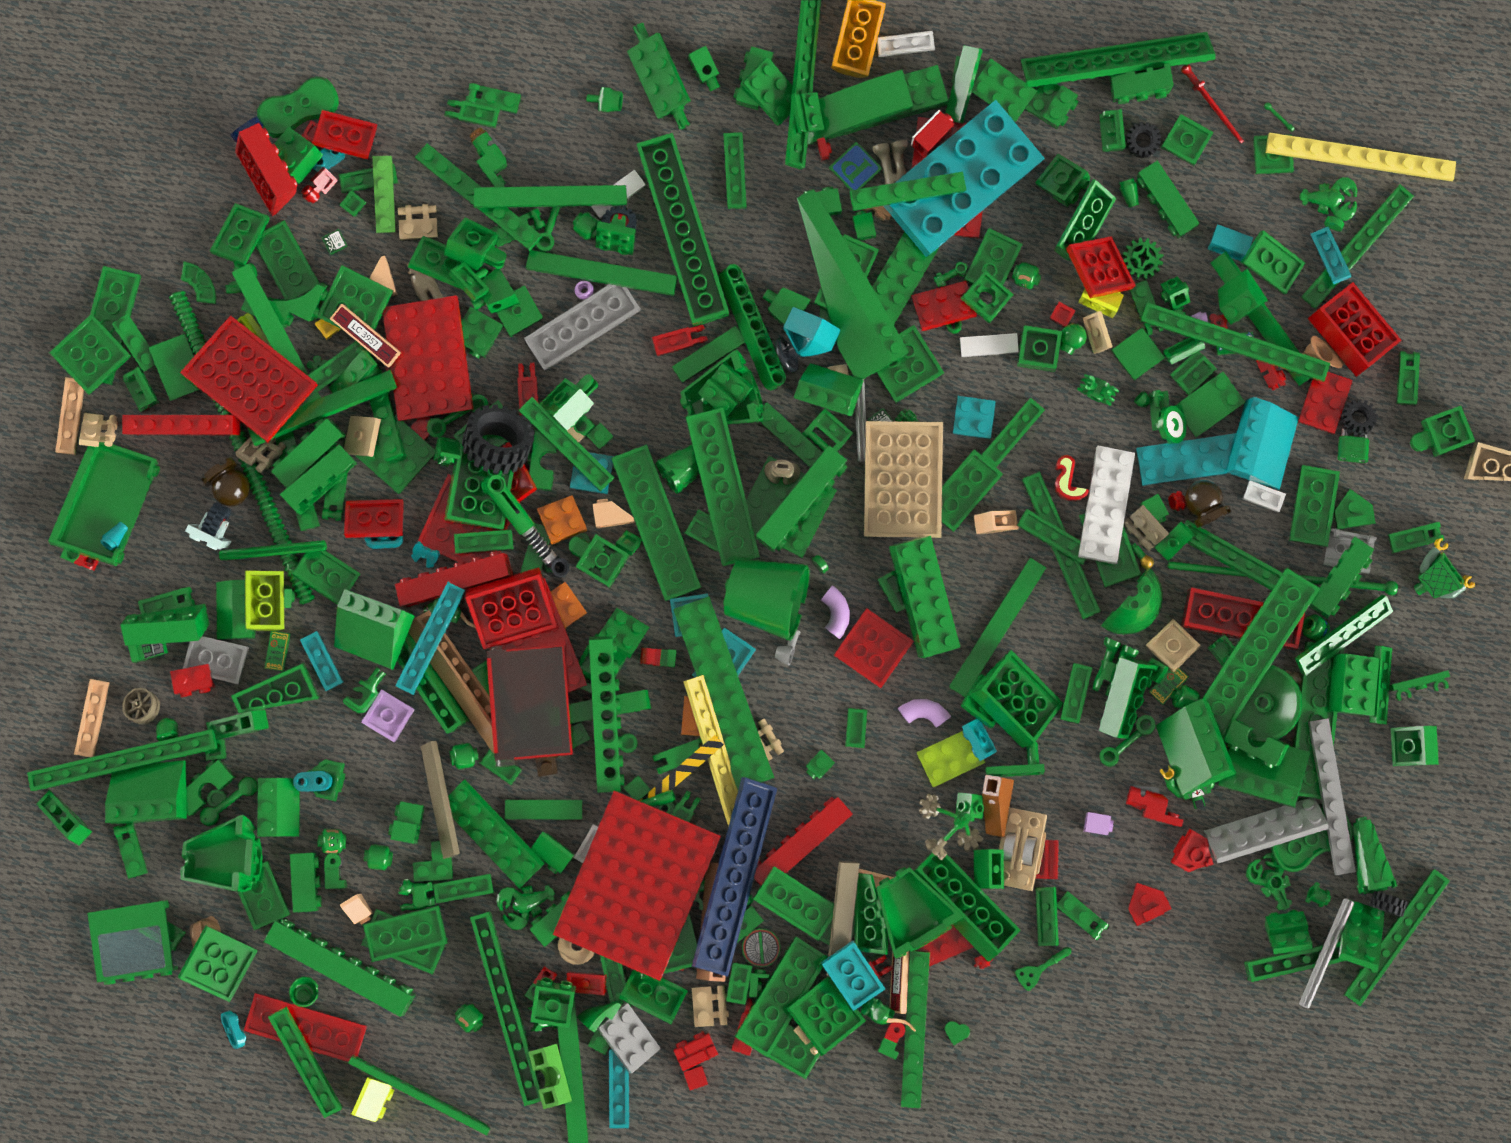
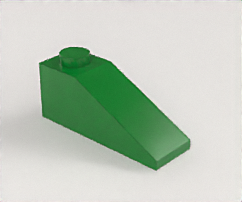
M265 709L250 711L206 723L207 730H214L216 740L269 728Z
M50 790L36 804L68 840L79 846L93 832L80 817Z

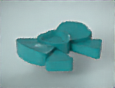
M418 541L413 547L411 557L417 562L422 556V558L426 559V568L434 567L440 557L439 550H431Z

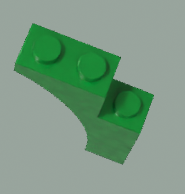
M321 282L305 295L294 299H276L268 296L267 298L283 328H286L293 322L294 316L292 314L309 322L315 320V318L318 319L317 316L321 309L322 301H325L329 292L327 291L329 285ZM245 298L241 310L255 316Z

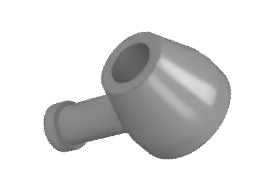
M796 631L795 636L791 641H788L787 646L777 647L775 658L783 664H791L800 631Z

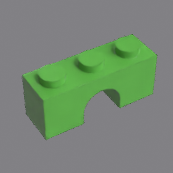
M557 1044L529 1051L533 1071L540 1070L545 1077L544 1088L538 1090L543 1109L572 1101Z

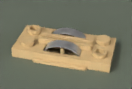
M1009 807L1005 836L1001 837L999 850H1003L1004 886L1033 891L1035 877L1040 871L1046 840V832L1044 830L1047 815Z

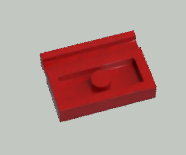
M1045 840L1040 871L1035 879H1058L1059 840Z

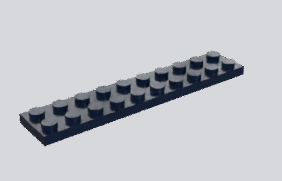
M745 777L741 778L692 967L728 977L777 792L775 787Z

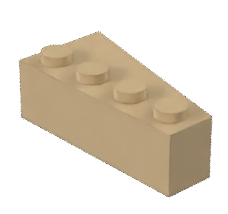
M1475 442L1464 479L1511 481V451Z

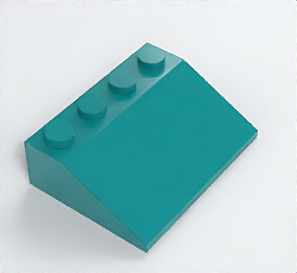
M1256 397L1245 400L1226 472L1280 490L1299 417L1271 402Z

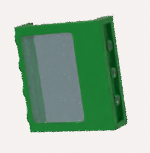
M168 900L87 913L97 983L104 982V985L115 984L116 979L128 982L134 981L135 976L147 979L153 978L154 973L166 976L172 975L173 970H178V966H173L165 910V908H169Z

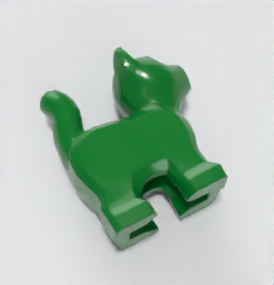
M409 879L403 880L398 894L405 896L412 894L413 901L412 904L405 903L401 905V911H415L436 906L435 896H431V898L427 896V892L434 891L432 881L414 884Z

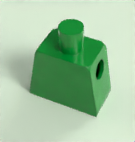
M704 46L690 53L687 59L700 84L706 83L710 92L719 88L720 85L716 79L719 72L707 47ZM708 68L710 74H704L702 69Z
M501 269L493 270L482 279L483 283L489 288L488 293L474 302L470 300L475 310L486 305L490 313H495L519 303L515 292Z
M783 287L778 294L768 289L763 296V299L771 304L768 308V313L783 327L793 307L805 311L811 299Z

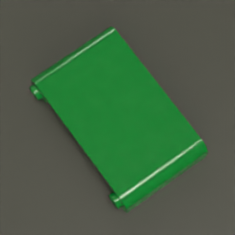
M99 442V447H87L48 542L51 545L117 566L124 559L123 551L153 478L159 474L160 466H158V461L155 458L113 444L107 447L104 444L105 442ZM119 522H122L128 527V530L124 534L119 546L110 551L101 544L102 536Z

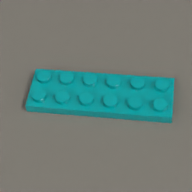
M1237 433L1181 441L1177 444L1166 443L1136 448L1142 486L1228 474L1226 471Z

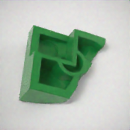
M614 1002L590 1007L581 1012L577 1018L589 1030L595 1033L605 1016L611 1020L613 1019L621 1004Z

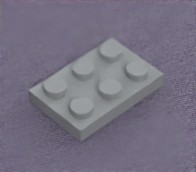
M202 636L199 641L189 642L183 669L209 664L212 678L240 685L249 647Z
M626 1002L621 1005L612 1020L607 1017L597 1028L629 1073H633L661 1049Z

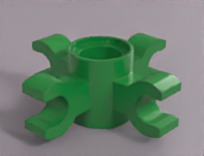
M1085 374V378L1081 379L1085 384L1080 383V387L1077 390L1082 394H1086L1087 397L1094 401L1111 406V402L1115 401L1111 396L1115 397L1119 390L1114 386H1110L1109 383L1102 379Z

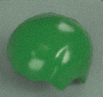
M305 976L295 979L289 988L291 1002L297 1007L304 1008L313 1005L318 997L317 982L311 977Z

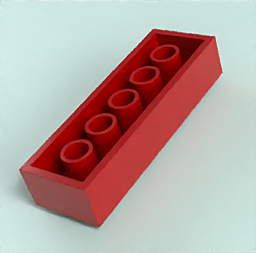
M1190 588L1187 593L1181 627L1241 639L1264 602ZM1304 615L1282 648L1298 649Z

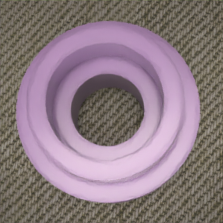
M580 281L575 286V294L579 299L585 300L593 295L594 288L590 282ZM583 288L588 289L586 293L581 292Z

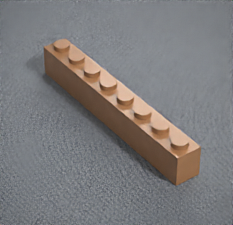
M430 611L416 617L411 624L409 633L416 644L432 614ZM444 633L430 664L494 753L490 696L446 633ZM502 715L504 746H506L517 735Z

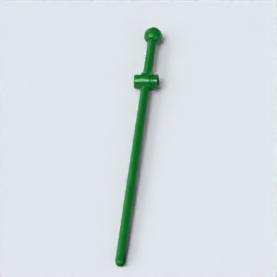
M1169 562L1167 565L1169 569L1246 577L1228 567ZM1300 575L1311 583L1322 585L1327 579L1325 577ZM1358 581L1356 585L1352 583L1350 588L1385 591L1387 595L1392 596L1397 594L1398 584L1395 581H1388L1385 584Z

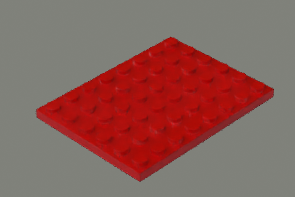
M613 791L553 935L661 981L721 836L617 791Z

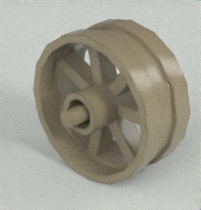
M136 688L130 691L122 703V711L125 717L140 725L153 721L160 710L158 697L144 688ZM134 712H136L135 718H133L131 715Z

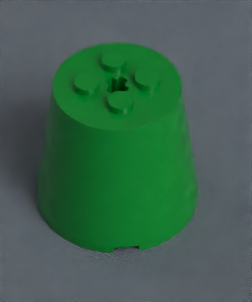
M738 559L733 566L730 578L727 579L725 584L724 614L791 641L796 634L802 617L801 614H798L801 603L805 604L810 576L808 565Z

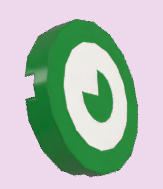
M1176 406L1164 407L1160 411L1161 416L1158 417L1160 435L1163 439L1167 440L1168 444L1180 443L1186 436L1187 430L1184 414Z

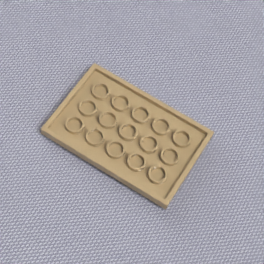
M866 421L864 536H931V538H941L943 422Z

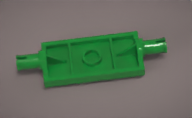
M639 23L637 27H633L639 43L629 49L627 53L657 118L661 119L671 114L674 116L679 130L686 128V125L687 127L690 125L683 111L685 104L691 101L661 34L655 33L649 37L644 23Z

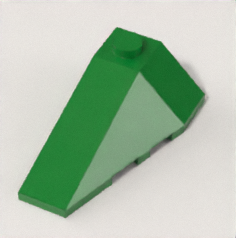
M858 873L855 899V944L860 952L888 954V933L873 874Z

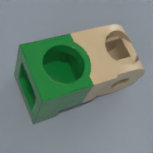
M583 414L577 420V423L566 431L580 442L596 425Z

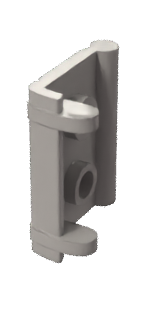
M1331 528L1323 565L1332 567L1337 565L1343 552L1350 547L1354 536L1374 548L1377 537ZM1369 565L1367 570L1363 568L1361 572L1369 574L1371 566Z

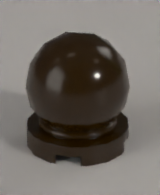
M232 457L225 459L227 463L221 466L217 463L204 474L206 478H201V481L205 486H212L211 492L220 504L234 507L243 503L247 498L250 485L247 477L242 472L234 470L237 464Z
M1208 480L1195 481L1186 491V507L1192 514L1198 516L1197 520L1194 521L1196 528L1217 520V518L1232 512L1229 505H1222V491L1214 482Z

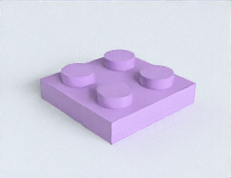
M381 689L361 723L389 740L396 742L415 709Z

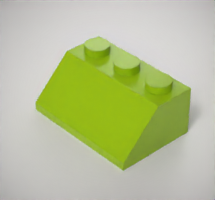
M245 571L246 629L258 631H279L284 629V571Z

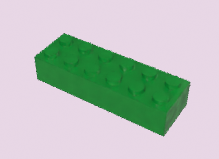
M828 446L759 530L755 539L772 553L775 550L780 551L786 544L785 538L788 535L791 537L798 529L797 523L800 520L804 522L811 512L809 510L812 505L816 507L822 500L823 496L821 494L823 491L828 492L834 485L835 481L833 479L836 475L840 477L847 468L845 465L847 459L831 446Z
M922 536L889 546L918 657L927 658L960 648L931 536Z
M931 852L914 870L917 875L962 915L963 919L958 924L954 923L952 925L988 962L996 957L1020 932V929L948 855L940 860L938 856Z

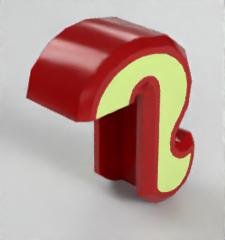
M1064 455L1057 460L1055 465L1057 471L1061 470V474L1054 483L1055 492L1060 498L1067 501H1080L1087 496L1089 490L1071 487L1075 460L1069 455Z

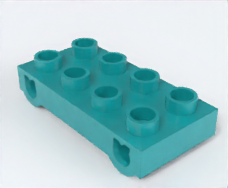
M995 100L895 182L963 171L966 185L965 192L885 205L884 207L925 257H927L1032 171L1045 158L997 100Z

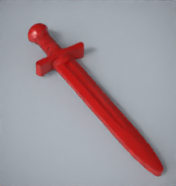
M1189 64L1182 66L1181 73L1187 75L1192 84H1194L1193 90H1197L1202 94L1226 127L1242 144L1244 140L1204 88V80L1199 81Z

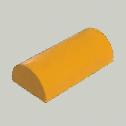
M847 0L831 66L834 71L857 78L869 76L886 3L876 0Z

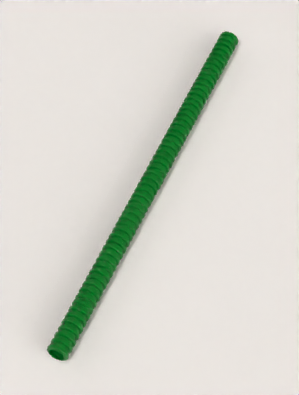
M178 291L173 293L169 299L173 301L174 311H177L176 315L180 317L178 320L182 322L181 327H184L183 332L186 333L185 336L188 338V343H191L192 353L196 355L206 344V340H203L204 335L201 334L200 325L196 323L197 318H194L195 314L192 313V307H189L190 302H187L188 297L185 296V291ZM213 400L216 403L215 407L219 409L217 411L219 414L232 415ZM240 426V435H230L229 440L232 441L231 445L235 447V452L248 440L244 436L246 433L242 431L243 426ZM238 459L242 463L241 468H244L243 473H246L245 476L249 484H251L252 494L256 496L254 499L258 501L257 506H260L261 515L265 517L264 522H267L268 532L272 534L271 538H274L273 543L276 545L291 544L292 541L289 540V535H286L287 530H284L285 525L281 523L283 520L279 518L280 513H277L278 508H275L276 504L272 502L273 497H270L269 487L265 485L266 481L263 480L264 476L256 470L258 464L255 462L250 466L243 460ZM296 554L281 555L280 560H283L282 564L286 567L285 571H288L287 576L290 577L289 581L293 583L292 588H295L294 593H297L296 597L300 600L299 604H306L314 600L315 595H312L313 591L309 589L310 587L291 575L299 563V558L295 556Z

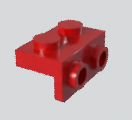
M209 664L170 671L174 694H180V697L192 696L194 691H199V694L211 692L210 688L215 687Z

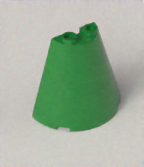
M738 350L731 352L680 392L682 397L680 403L683 409H687V416L714 410L715 408L711 404L706 405L701 401V396L698 392L707 380L712 378L721 364L726 362L753 386L733 415L726 418L727 425L760 422L764 418L761 415L764 412V407L756 380L751 369L749 370L744 366L746 360Z
M1147 568L1136 581L1138 583L1136 586L1138 589L1137 595L1134 597L1128 596L1115 611L1111 612L1101 627L1116 634H1134L1144 630L1155 621L1162 607L1163 591L1157 575L1151 568Z
M240 815L183 842L182 858L185 860V865L180 870L181 880L235 892L251 890V886L259 880L263 860L260 838H256L253 832L256 828L252 822L244 815Z
M910 867L899 869L895 872L896 877L891 880L887 877L879 882L880 886L876 887L893 955L896 959L907 955L906 952L908 951L914 952L949 931L952 928V924H958L963 919L962 915Z

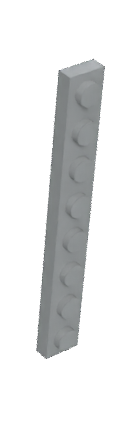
M1329 719L1310 721L1308 726L1324 816L1329 828L1327 833L1335 875L1353 873L1356 870Z

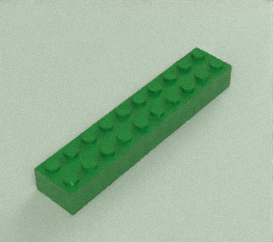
M673 133L637 143V150L693 327L729 317V310Z

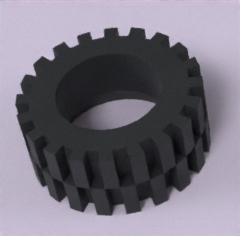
M486 405L483 406L482 410L478 408L475 410V413L470 415L462 438V446H464V454H468L467 459L469 461L474 460L476 467L481 465L486 472H488V469H492L494 474H498L499 471H502L503 474H508L509 469L515 472L518 467H523L524 462L526 463L534 440V430L530 428L531 423L529 421L524 422L526 417L523 414L518 416V411L515 409L508 411L507 406H503L500 409L498 405H492V408ZM482 436H500L506 439L512 447L506 448L492 445L484 440Z

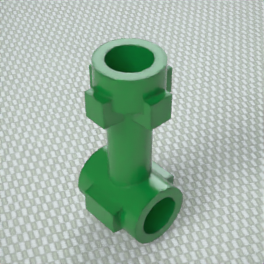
M959 261L955 264L956 267L943 275L940 272L933 277L937 287L946 286V281L957 275L965 276L968 269L967 264Z

